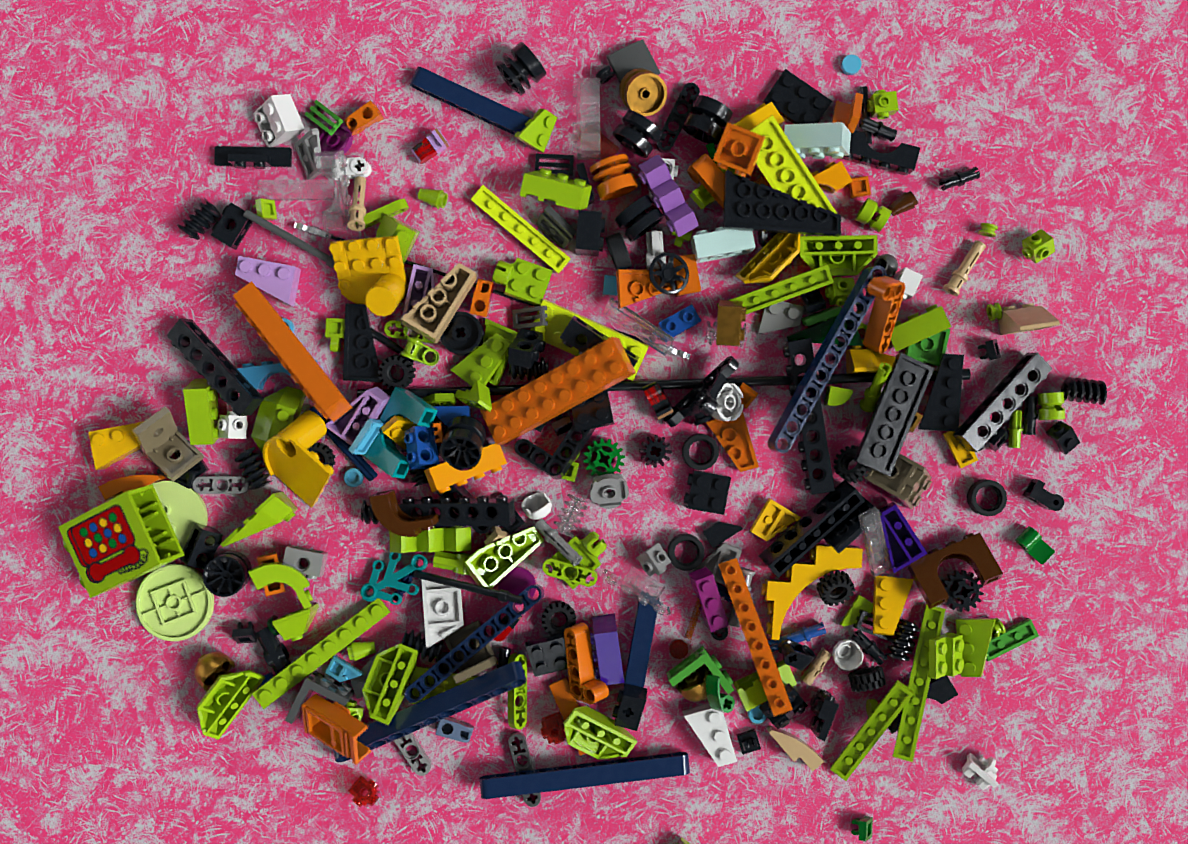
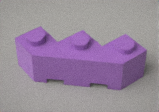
M657 154L638 165L641 172L638 176L641 182L646 184L650 190L656 208L661 209L667 220L666 225L670 232L674 231L680 237L698 227L699 224L694 211L685 202L681 189L671 178L664 160Z

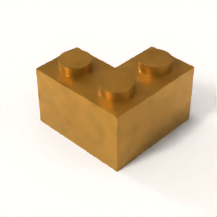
M719 300L716 345L740 346V341H744L745 329H741V321L745 322L746 307H742L743 301Z

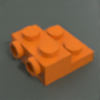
M727 123L713 161L718 162L716 166L727 170L728 167L736 169L734 173L746 177V174L751 175L765 137Z

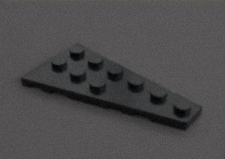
M729 170L725 171L723 229L837 237L841 235V215L807 204L804 200L792 198L789 194L764 184L760 185L750 181L749 178L735 175Z

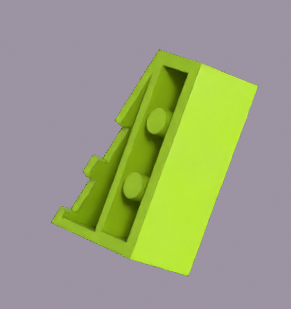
M547 168L524 173L519 196L534 195L538 197V201L544 202V199L555 202V205L575 210L587 209L592 186L586 184L585 180L577 178L572 180L569 179V175L563 173L556 175Z
M935 304L926 308L927 312L919 315L917 312L908 316L909 321L901 324L900 321H897L891 337V342L896 352L952 327L943 307H938Z

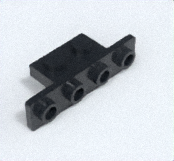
M216 146L214 164L216 166H233L238 169H245L246 167H254L256 169L292 167V149L289 147Z

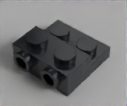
M693 470L692 474L689 473L687 485H690L689 493L685 492L683 503L686 504V508L724 515L731 477Z
M790 683L785 686V690L793 710L773 716L768 700L759 707L777 729L786 727L794 716L801 715L808 706Z
M820 689V692L817 691L810 701L811 710L816 715L812 717L810 727L818 739L825 741L839 704L830 692Z

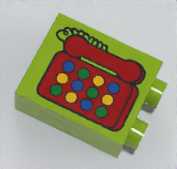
M153 484L126 491L58 527L63 537V546L70 553L79 572V581L87 590L90 598L116 589L185 556Z

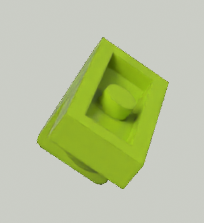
M479 380L475 381L471 390H457L454 395L468 406L489 412L492 409L490 390Z

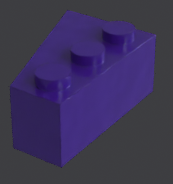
M894 502L879 509L882 515L878 519L893 573L928 554Z
M615 614L592 617L594 633H590L591 644L596 645V650H593L594 662H598L599 666L595 668L596 678L601 679L606 685L624 683Z

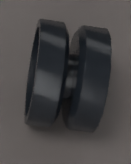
M628 110L622 118L624 125L619 124L612 134L625 148L640 157L647 158L653 150L651 144H656L660 140L662 132L643 115Z
M645 195L630 204L614 220L620 229L630 226L625 232V236L630 242L646 234L664 218L659 209L649 211L653 206V201L649 195Z
M456 312L440 339L447 350L457 355L467 356L482 345L484 330L482 324L473 315L467 312ZM461 331H464L466 335L465 337L459 336V333Z

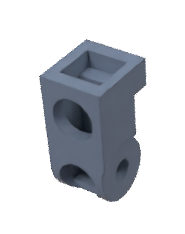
M447 717L438 721L435 735L469 743L474 726Z

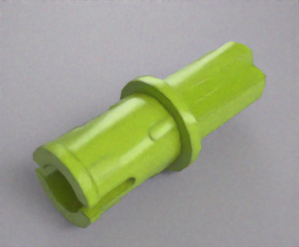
M1015 410L1010 415L1009 428H1007L1009 430V448H1021V431H1023L1021 428L1022 411Z

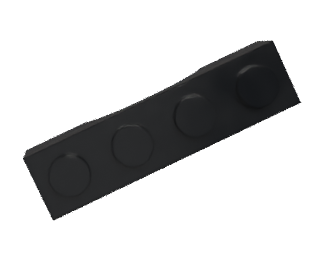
M855 130L854 133H851L850 155L844 156L842 159L859 160V163L863 165L874 164L882 170L892 169L896 170V173L900 175H908L915 170L920 147L901 143L890 153H879L868 145L864 132Z
M947 675L938 679L931 678L927 698L934 699L943 704L958 695ZM902 710L887 728L891 734L899 729Z

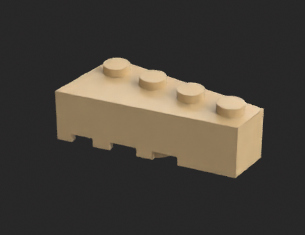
M458 263L436 287L432 288L420 302L413 306L411 311L401 318L402 324L437 344L477 280L476 272Z

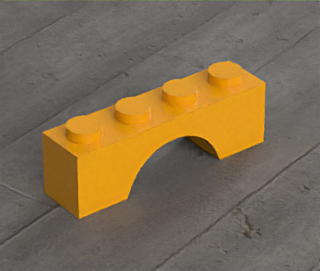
M833 161L824 167V171L819 173L817 170L811 173L820 188L829 191L831 194L852 182L842 161L838 163Z
M494 443L482 449L479 462L469 470H457L447 462L425 470L424 473L432 493L439 491V494L451 490L449 486L453 484L459 487L468 483L467 479L474 477V480L484 477V472L491 470V473L502 470L501 466L507 464L501 446Z

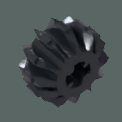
M654 435V442H652V439L648 436L649 444L641 443L646 449H639L641 453L646 452V455L641 456V460L648 457L646 465H649L653 460L654 468L657 467V461H659L661 466H664L662 458L667 461L670 460L669 457L665 456V453H672V450H665L666 447L670 446V443L663 445L664 437L658 442V435ZM653 446L660 448L661 452H658L660 453L658 456L655 454L651 455L650 451H653L651 449Z

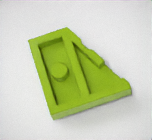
M540 108L534 114V117L525 123L526 127L521 132L517 131L514 137L536 151L544 153L558 117L546 109Z

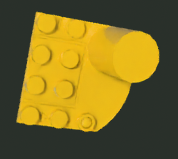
M398 235L330 242L329 250L333 256L334 270L337 273L338 287L341 290V294L353 303L366 304V307L378 316H387L394 312L407 295L409 287Z
M308 410L264 444L263 459L270 476L276 475L312 508L318 501L334 470L330 465L321 463L319 456L314 451H308L312 445L327 433V427L323 419L315 412Z

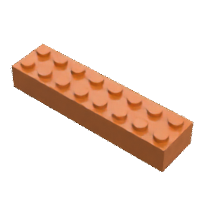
M252 281L232 295L237 301L234 303L235 306L244 314L246 320L255 328L257 334L266 342L268 348L276 355L279 362L291 374L290 376L302 388L304 394L314 403L315 408L325 419L330 418L335 422L353 408Z
M611 337L492 403L490 412L482 409L480 411L496 445H503L634 375L636 372L619 338Z

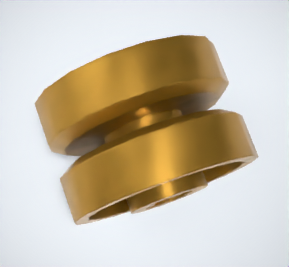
M644 68L631 70L623 77L619 86V96L623 104L630 110L643 116H651L659 112L665 105L667 87L664 81L655 73Z

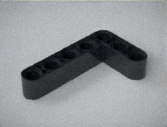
M573 424L553 455H550L526 439L518 440L515 443L514 449L522 459L551 478L561 479L567 473L596 428L576 432L575 425ZM575 434H582L580 441H573ZM524 445H528V451L526 453H521V447ZM570 449L571 455L567 458L562 457L563 451ZM539 455L545 456L542 463H536V458ZM555 465H559L561 467L560 471L553 474L551 472L552 468Z

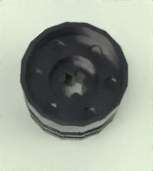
M520 42L511 50L514 60L505 55L503 60L506 65L499 60L496 62V66L507 85L522 96L525 93L523 86L528 90L531 88L528 78L537 83L546 76V71L533 52L523 42Z

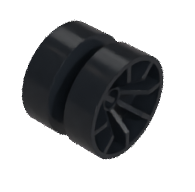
M697 95L691 106L693 113L687 114L682 129L690 136L704 143L710 144L713 142L714 145H718L724 133L721 127L727 126L733 113L723 103L708 96Z
M458 416L451 419L446 425L440 446L442 459L455 468L465 469L475 466L481 458L486 437L484 426L477 419L469 416Z
M225 551L206 565L203 572L204 584L216 596H232L250 580L251 577L248 572L252 569L251 563L240 552Z

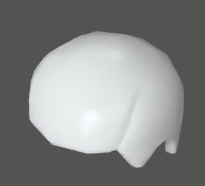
M544 492L526 497L522 501L521 506L528 518L539 520L551 512L552 503L550 498Z
M844 639L833 647L832 656L839 668L852 671L862 664L864 654L855 641Z

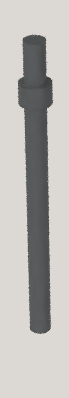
M245 211L243 216L321 259L326 262L327 266L334 267L332 255H327L253 212Z

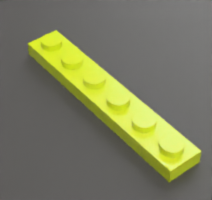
M484 185L471 198L474 204L558 274L571 260L570 257Z

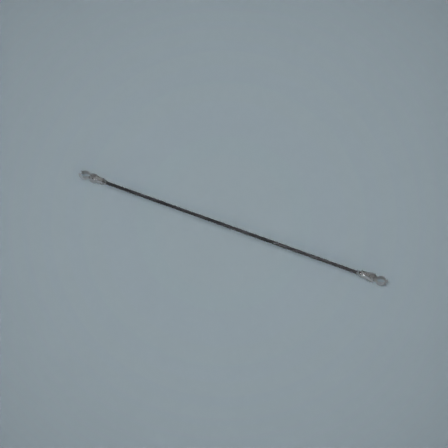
M297 222L294 224L295 228L316 237L336 241L345 240L315 226L309 227ZM406 260L405 264L413 266V264L420 265ZM433 269L435 274L444 277L447 275V273ZM493 289V293L537 307L536 305L513 298L511 296L505 295L504 292ZM615 330L642 343L651 345L653 348L666 354L677 355L685 359L690 358L691 354L677 350L674 346L651 342Z

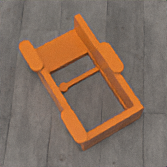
M316 693L301 705L304 732L306 734H310L339 754L346 755V758L352 759V763L355 765L371 753L369 747L356 739L368 726L351 716L348 708L338 702L332 704Z

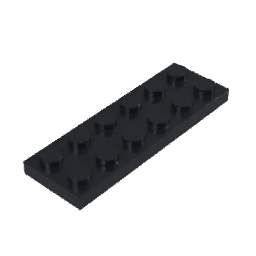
M897 353L892 370L888 375L854 458L855 462L886 476H891L934 368L903 353Z

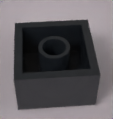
M579 210L575 246L576 255L599 256V251L603 252L604 237H600V233L605 231L606 218L602 217V212Z

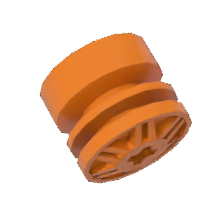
M627 154L607 157L589 168L591 175H595L593 177L594 182H602L596 187L601 201L621 197L638 187L633 173L624 174L631 169L630 163H627L629 161Z

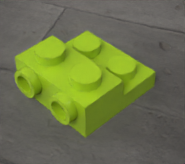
M947 632L929 639V678L938 679L945 675L953 677L962 673L964 668V659L962 658L964 640L962 639V634Z

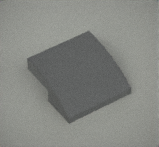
M643 39L607 57L619 83L633 69L644 68L656 75L660 74Z

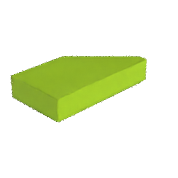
M435 393L422 398L431 406L456 405L454 393Z
M858 594L840 625L844 627L856 624V618L860 615V609L871 613L873 611V603Z

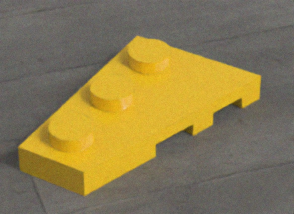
M874 576L873 634L894 635L914 579Z

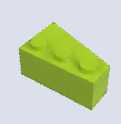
M205 378L194 379L183 389L190 445L214 444L219 439L217 425L218 392L208 385Z
M784 660L777 662L776 665L784 687L788 683L792 687L795 686L797 682L790 666L785 664ZM758 672L734 681V687L746 712L768 700Z

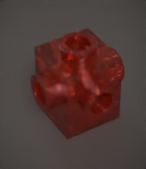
M560 711L541 719L543 726L540 728L543 738L548 740L549 744L553 742L554 744H559L565 741L564 722L566 719L563 720Z
M360 776L348 790L354 796L352 801L359 807L364 805L366 808L369 805L372 807L379 799L377 795L380 793L377 790L379 785L371 778L367 781L363 776ZM368 790L367 795L363 796V792Z

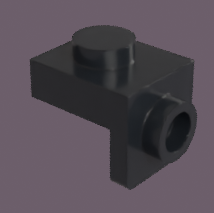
M819 288L800 295L801 302L807 313L817 312L826 308V302Z
M1058 421L1046 431V434L1055 440L1058 448L1065 455L1080 443L1073 428L1062 421Z

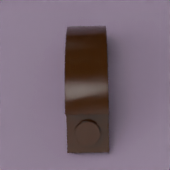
M394 489L376 492L369 496L372 510L378 521L387 530L396 535L416 537L422 531L433 529V526L439 522L437 514L413 517L404 513L397 503Z

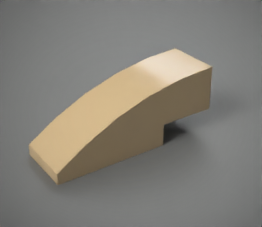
M773 726L766 728L794 762L801 758L812 772L824 763L821 756L800 738Z

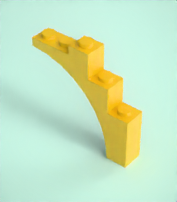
M816 544L809 552V558L812 560V563L796 562L785 572V577H788V580L765 579V584L762 583L761 595H764L766 600L771 601L767 607L770 622L766 624V634H769L772 640L780 639L782 623L790 605L798 594L817 578L831 571L862 568L863 549L847 546L843 551L837 553L830 545Z

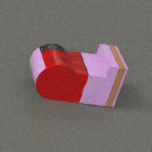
M437 127L432 131V134L415 145L411 152L419 163L423 164L450 145Z

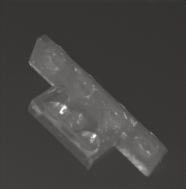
M633 566L624 580L604 569L603 574L608 584L612 586L616 584L621 587L622 592L629 596L631 594L636 596L637 600L643 605H651L654 607L653 610L660 615L666 614L669 616L671 614L670 607L658 601V598L665 589V585Z

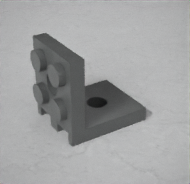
M314 671L313 674H310L305 679L285 721L292 724L301 716V705L310 698L313 691L343 706L352 699L355 692L349 684L339 683L328 674L322 675Z

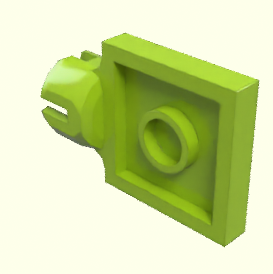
M516 258V261L511 264L499 260L494 269L492 281L505 287V295L541 306L553 270L520 258Z
M594 531L590 532L583 539L575 535L567 543L583 557L579 565L596 570L602 564L598 556L606 550L607 545L603 539L596 545L593 544L600 536ZM559 551L552 556L570 562ZM551 562L552 568L558 569V574H561L564 565L561 564L560 568L554 566V562ZM567 567L565 574L568 577H573L576 571L573 567ZM579 569V575L576 579L580 580V576L587 578L591 573L588 572L587 575L581 574L583 570ZM564 580L572 589L579 585Z

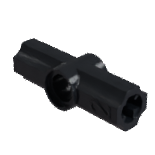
M268 627L255 633L264 650V659L273 668L275 674H278L291 664L288 659L289 653L286 646L280 643L277 635H274Z

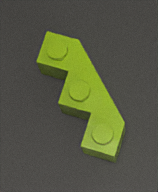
M433 527V529L422 531L416 537L399 536L389 531L390 552L470 551L471 527Z

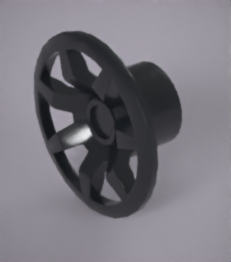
M667 252L659 254L653 259L649 268V277L651 283L658 291L671 295L679 293L686 287L689 280V270L687 264L680 256ZM669 256L667 265L660 258ZM674 258L679 260L682 265L675 268L672 267ZM657 262L660 268L653 272L654 265ZM682 268L685 270V278L677 275V272ZM675 280L683 282L682 286L676 289ZM670 285L672 291L665 290L662 287Z

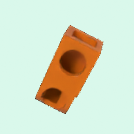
M370 100L344 120V123L352 132V135H357L374 123L380 122L384 117L376 104Z
M478 279L473 294L470 314L483 317L489 316L494 282Z

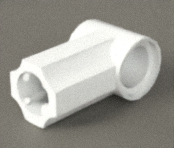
M663 231L646 232L647 270H649L650 264L656 256L665 253L663 248ZM666 256L660 258L666 265ZM657 262L655 263L653 270L660 268Z

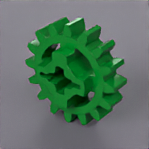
M601 438L599 444L593 441L594 447L588 445L590 452H584L588 459L583 461L589 464L586 470L592 469L591 476L595 473L598 474L597 476H601L604 474H614L615 471L621 472L618 467L619 465L624 466V463L620 461L625 456L620 455L623 449L616 448L617 442L612 445L611 439L604 443L603 438ZM601 446H608L613 450L606 452L603 451ZM596 450L597 458L591 462L592 453ZM599 451L605 456L609 455L610 458L607 460L609 467L604 462H599L601 459ZM617 456V463L613 468L611 462ZM602 466L606 468L607 472H601L595 468Z

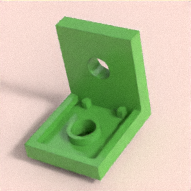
M703 646L666 673L668 681L674 687L696 669L706 664L713 675L720 677V684L728 695L734 691L732 687L734 682L726 670L721 671L722 665L714 654L710 656Z

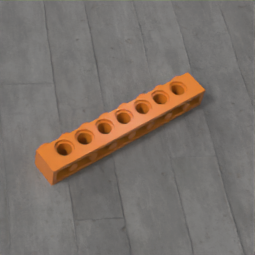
M737 558L718 564L773 716L793 710Z

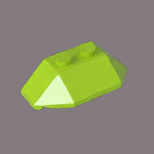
M877 235L839 237L800 236L799 255L811 269L828 264L832 276H856L878 255Z
M287 386L265 397L260 404L251 437L262 454L264 444L300 416L306 396L302 390Z
M399 643L376 655L362 690L370 718L386 725L390 724L403 701L405 691L416 668L418 650Z
M250 670L220 675L196 706L203 735L219 740L250 699L252 693L263 682L265 676Z
M588 706L574 708L564 722L567 744L598 760L619 756L627 757L637 743V740L625 728L615 726V720Z

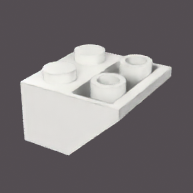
M290 94L270 96L253 113L267 147H275L292 140L305 130Z

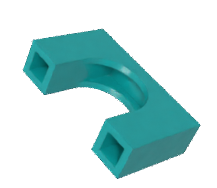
M395 387L380 420L385 424L396 415L408 418L416 425L430 428L438 410L411 391ZM381 430L363 456L391 477L405 479L409 471L407 457L397 450L394 441Z

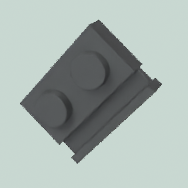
M548 205L543 210L544 212L540 215L536 224L562 249H565L577 231Z

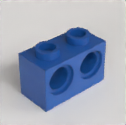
M691 304L662 320L657 326L665 340L668 341L699 324L701 319Z
M413 426L404 431L409 469H429L440 464L437 443H435V428L433 426H430V428Z

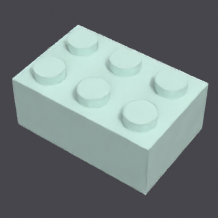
M843 122L784 125L785 135L802 160L805 157L824 159V156L841 159L844 156L850 155L851 132Z
M723 227L715 228L714 232L709 233L707 230L698 231L690 241L692 253L695 254L697 264L750 254L756 248L753 231L723 229Z

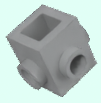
M659 543L636 557L648 576L655 573L657 575L662 574L667 570L665 566L671 563L667 553Z

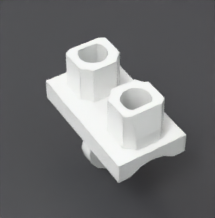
M969 753L967 755V762L962 767L963 773L968 778L977 773L979 777L976 779V784L982 790L989 786L996 788L999 785L996 781L997 774H995L998 771L995 767L996 760L993 757L985 759L983 756L978 759L972 753Z

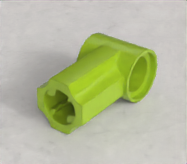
M435 552L433 567L469 575L464 561L471 554Z

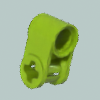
M407 337L408 342L404 350L400 352V355L429 366L438 363L439 353L435 349ZM427 352H432L433 359L430 362L425 360Z

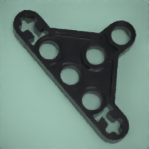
M733 356L723 360L673 407L674 413L665 417L664 421L670 427H674L685 417L700 412L705 416L712 414L718 406L716 399L725 381L738 368L739 362Z

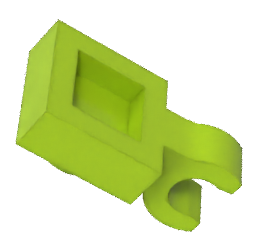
M326 318L325 337L331 338L330 351L341 352L340 339H344L345 319Z

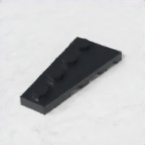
M346 303L343 380L382 382V380H379L381 375L378 374V370L380 368L366 304Z
M942 354L933 387H931L930 396L918 429L956 432L959 428L964 355Z

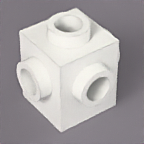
M227 411V415H219L217 424L219 438L246 439V430L248 428L247 416H238L233 411Z

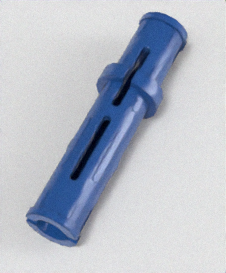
M823 622L807 628L804 626L799 631L781 636L779 640H768V644L771 646V652L778 650V645L783 640L790 639L797 643L805 640L808 642L811 641V638L827 633Z

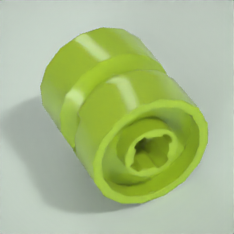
M867 198L855 220L864 225L868 223L869 228L879 233L888 221L892 210L883 205L878 207L876 201ZM878 212V215L875 218V220L871 219L874 213Z
M1064 392L1037 394L1038 404L1041 405V408L1038 410L1039 420L1065 419V408L1062 407V404L1065 403Z

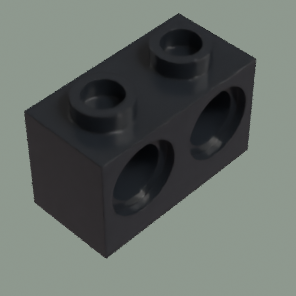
M521 329L509 346L508 364L531 369L534 362L538 361L539 354L544 352L546 342L543 341V333Z
M195 523L183 549L185 556L179 559L188 566L205 569L206 565L214 559L215 552L222 542L223 534L215 528Z

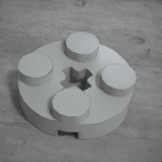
M604 474L593 478L590 486V497L592 502L600 504V507L605 509L616 508L621 505L624 499L628 498V484L621 474ZM612 489L611 493H607L606 490Z

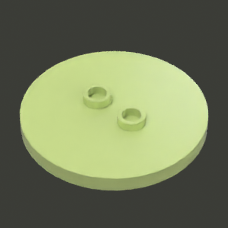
M171 480L153 483L183 550L194 524L207 526L208 513L202 497L193 488L188 489Z
M168 564L150 572L141 582L136 594V612L141 624L153 636L166 641H182L198 634L208 624L214 610V594L206 588L203 574L197 569L184 564Z

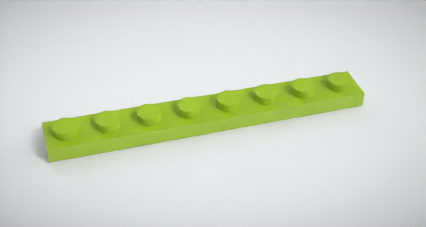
M377 598L375 601H372L255 690L252 695L261 707L265 709L391 611L381 599Z
M926 604L908 683V688L914 691V695L903 707L892 756L908 762H913L931 680L929 678V639L941 634L946 610L944 608L934 607L929 609Z

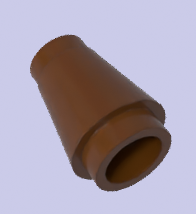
M911 191L904 192L888 206V209L892 210L891 215L894 217L915 208L918 201Z

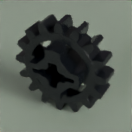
M954 570L953 576L947 574L948 580H942L945 584L944 588L949 595L948 601L944 604H950V609H957L959 612H962L963 608L969 612L970 606L976 608L975 602H981V599L978 598L979 595H984L983 592L979 591L983 586L982 584H977L979 581L978 577H973L974 573H967L965 570H961L960 573ZM963 578L969 580L971 584H966ZM952 598H958L960 603H956Z

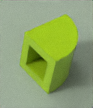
M828 386L824 405L838 406L844 404L852 396L853 390Z

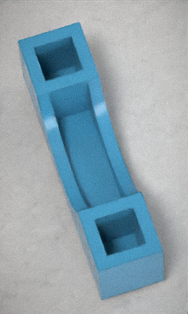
M273 361L261 362V366L247 363L242 364V368H237L256 390H263L266 381L276 373L284 372L289 376L291 375L281 363L273 364Z

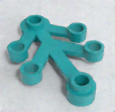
M390 552V560L385 576L380 582H378L379 574L385 569V563L381 560H375L372 564L373 571L370 580L361 588V597L368 602L379 598L390 601L393 605H399L402 602L400 594H388L381 590L391 587L405 591L412 596L418 594L419 587L416 584H406L398 580L415 570H424L428 565L427 558L417 554L411 559V564L394 573L397 562L402 559V554L397 553L398 558L394 560L393 555L395 553ZM423 560V565L419 567L418 561ZM378 563L382 565L380 569L376 568ZM412 586L415 587V591L413 593L410 592V588ZM373 589V594L369 596L368 591ZM398 596V601L394 603L393 598Z

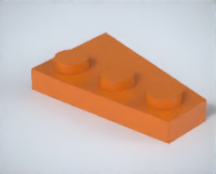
M618 269L616 271L618 309L662 294L651 283L649 270ZM670 285L662 287L665 290H672Z
M743 412L734 421L715 419L706 422L740 472L759 467Z

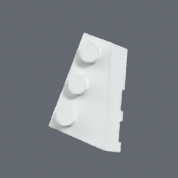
M709 703L682 711L685 719L718 767L737 762L723 712L712 709Z

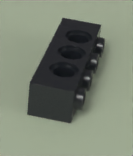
M575 315L560 336L563 344L570 348L578 349L579 354L609 339V337ZM578 335H585L587 342L581 343L578 340ZM624 348L634 368L639 357Z

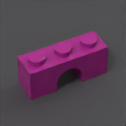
M707 567L689 573L693 591L697 594L701 603L699 610L704 625L711 633L729 626L714 575Z

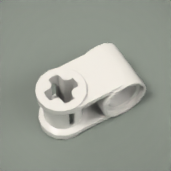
M362 157L333 159L335 180H350L358 176L367 178L371 174V165Z

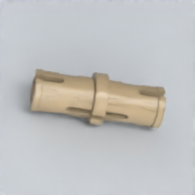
M822 647L800 679L811 686L819 673L823 672V667L832 654Z

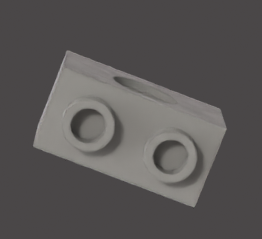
M289 545L285 549L283 563L291 565L303 574H306V578L317 579V577L324 575L328 552ZM302 558L307 559V568H304L301 565Z

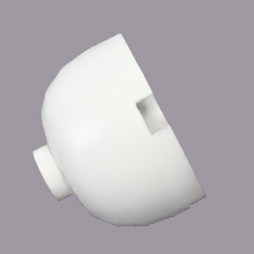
M724 383L716 399L718 406L710 414L716 420L734 421L741 415L744 404H741V398L744 397L736 384Z

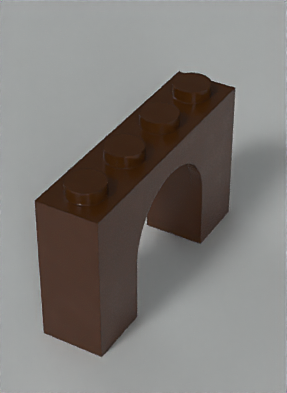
M970 533L959 542L951 541L945 545V548L940 550L935 548L929 551L928 555L908 565V570L929 609L947 602L949 598L937 571L939 565L945 560L954 558L967 562L973 568L982 586L1001 579L1003 572L980 533L975 535Z

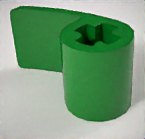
M1028 526L1015 541L1029 555L1043 565L1055 553V550L1041 539L1042 536L1035 529Z
M708 674L706 676V694L709 706L714 710L724 713L731 712L735 705L733 697L720 693L719 676Z

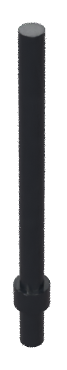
M414 571L413 576L415 578L498 598V601L502 602L510 601L518 604L523 602V596L511 594L507 590L501 589L499 591L423 571Z

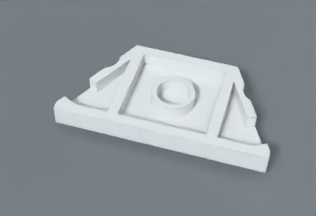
M421 579L426 648H429L464 626L461 589Z

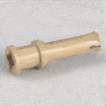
M361 176L354 178L353 201L349 207L350 219L347 225L353 231H361L365 228L364 216H366V209L364 207L366 179Z
M975 240L959 268L952 272V277L948 284L943 286L947 293L953 296L959 295V290L963 283L968 281L970 270L986 248L983 242Z

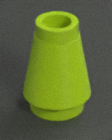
M421 188L418 192V199L439 209L446 206L448 194L444 193L443 190Z
M374 641L351 642L350 645H347L349 660L357 661L372 653H376Z

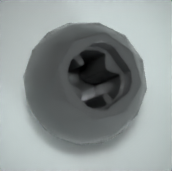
M882 254L874 261V266H882L886 270V276L888 277L893 276L898 270L897 259L890 254Z

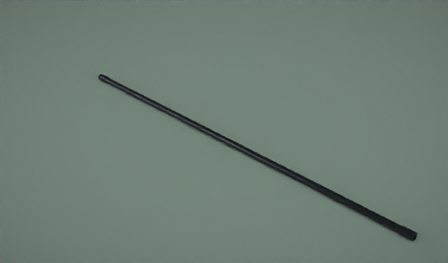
M963 369L962 380H970V369ZM933 371L930 380H935L937 371ZM876 373L832 374L827 384L872 382ZM804 375L798 376L797 380L799 383L801 382ZM787 376L727 378L725 383H733L738 387L743 382L749 387L790 385L791 378ZM703 379L657 380L662 389H691L697 386ZM655 380L621 381L608 388V391L643 390L642 387ZM524 385L487 387L490 390V395H508ZM472 386L412 388L407 390L419 398H424L435 393H454L455 395L457 390H471ZM358 389L357 398L368 389ZM382 389L389 396L394 391L393 389Z

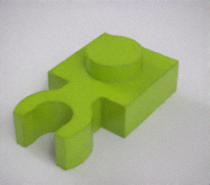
M570 449L565 450L566 458L570 456ZM574 461L561 479L575 483L580 464ZM558 465L557 473H558V472L560 471V469H561V467H560L559 465Z

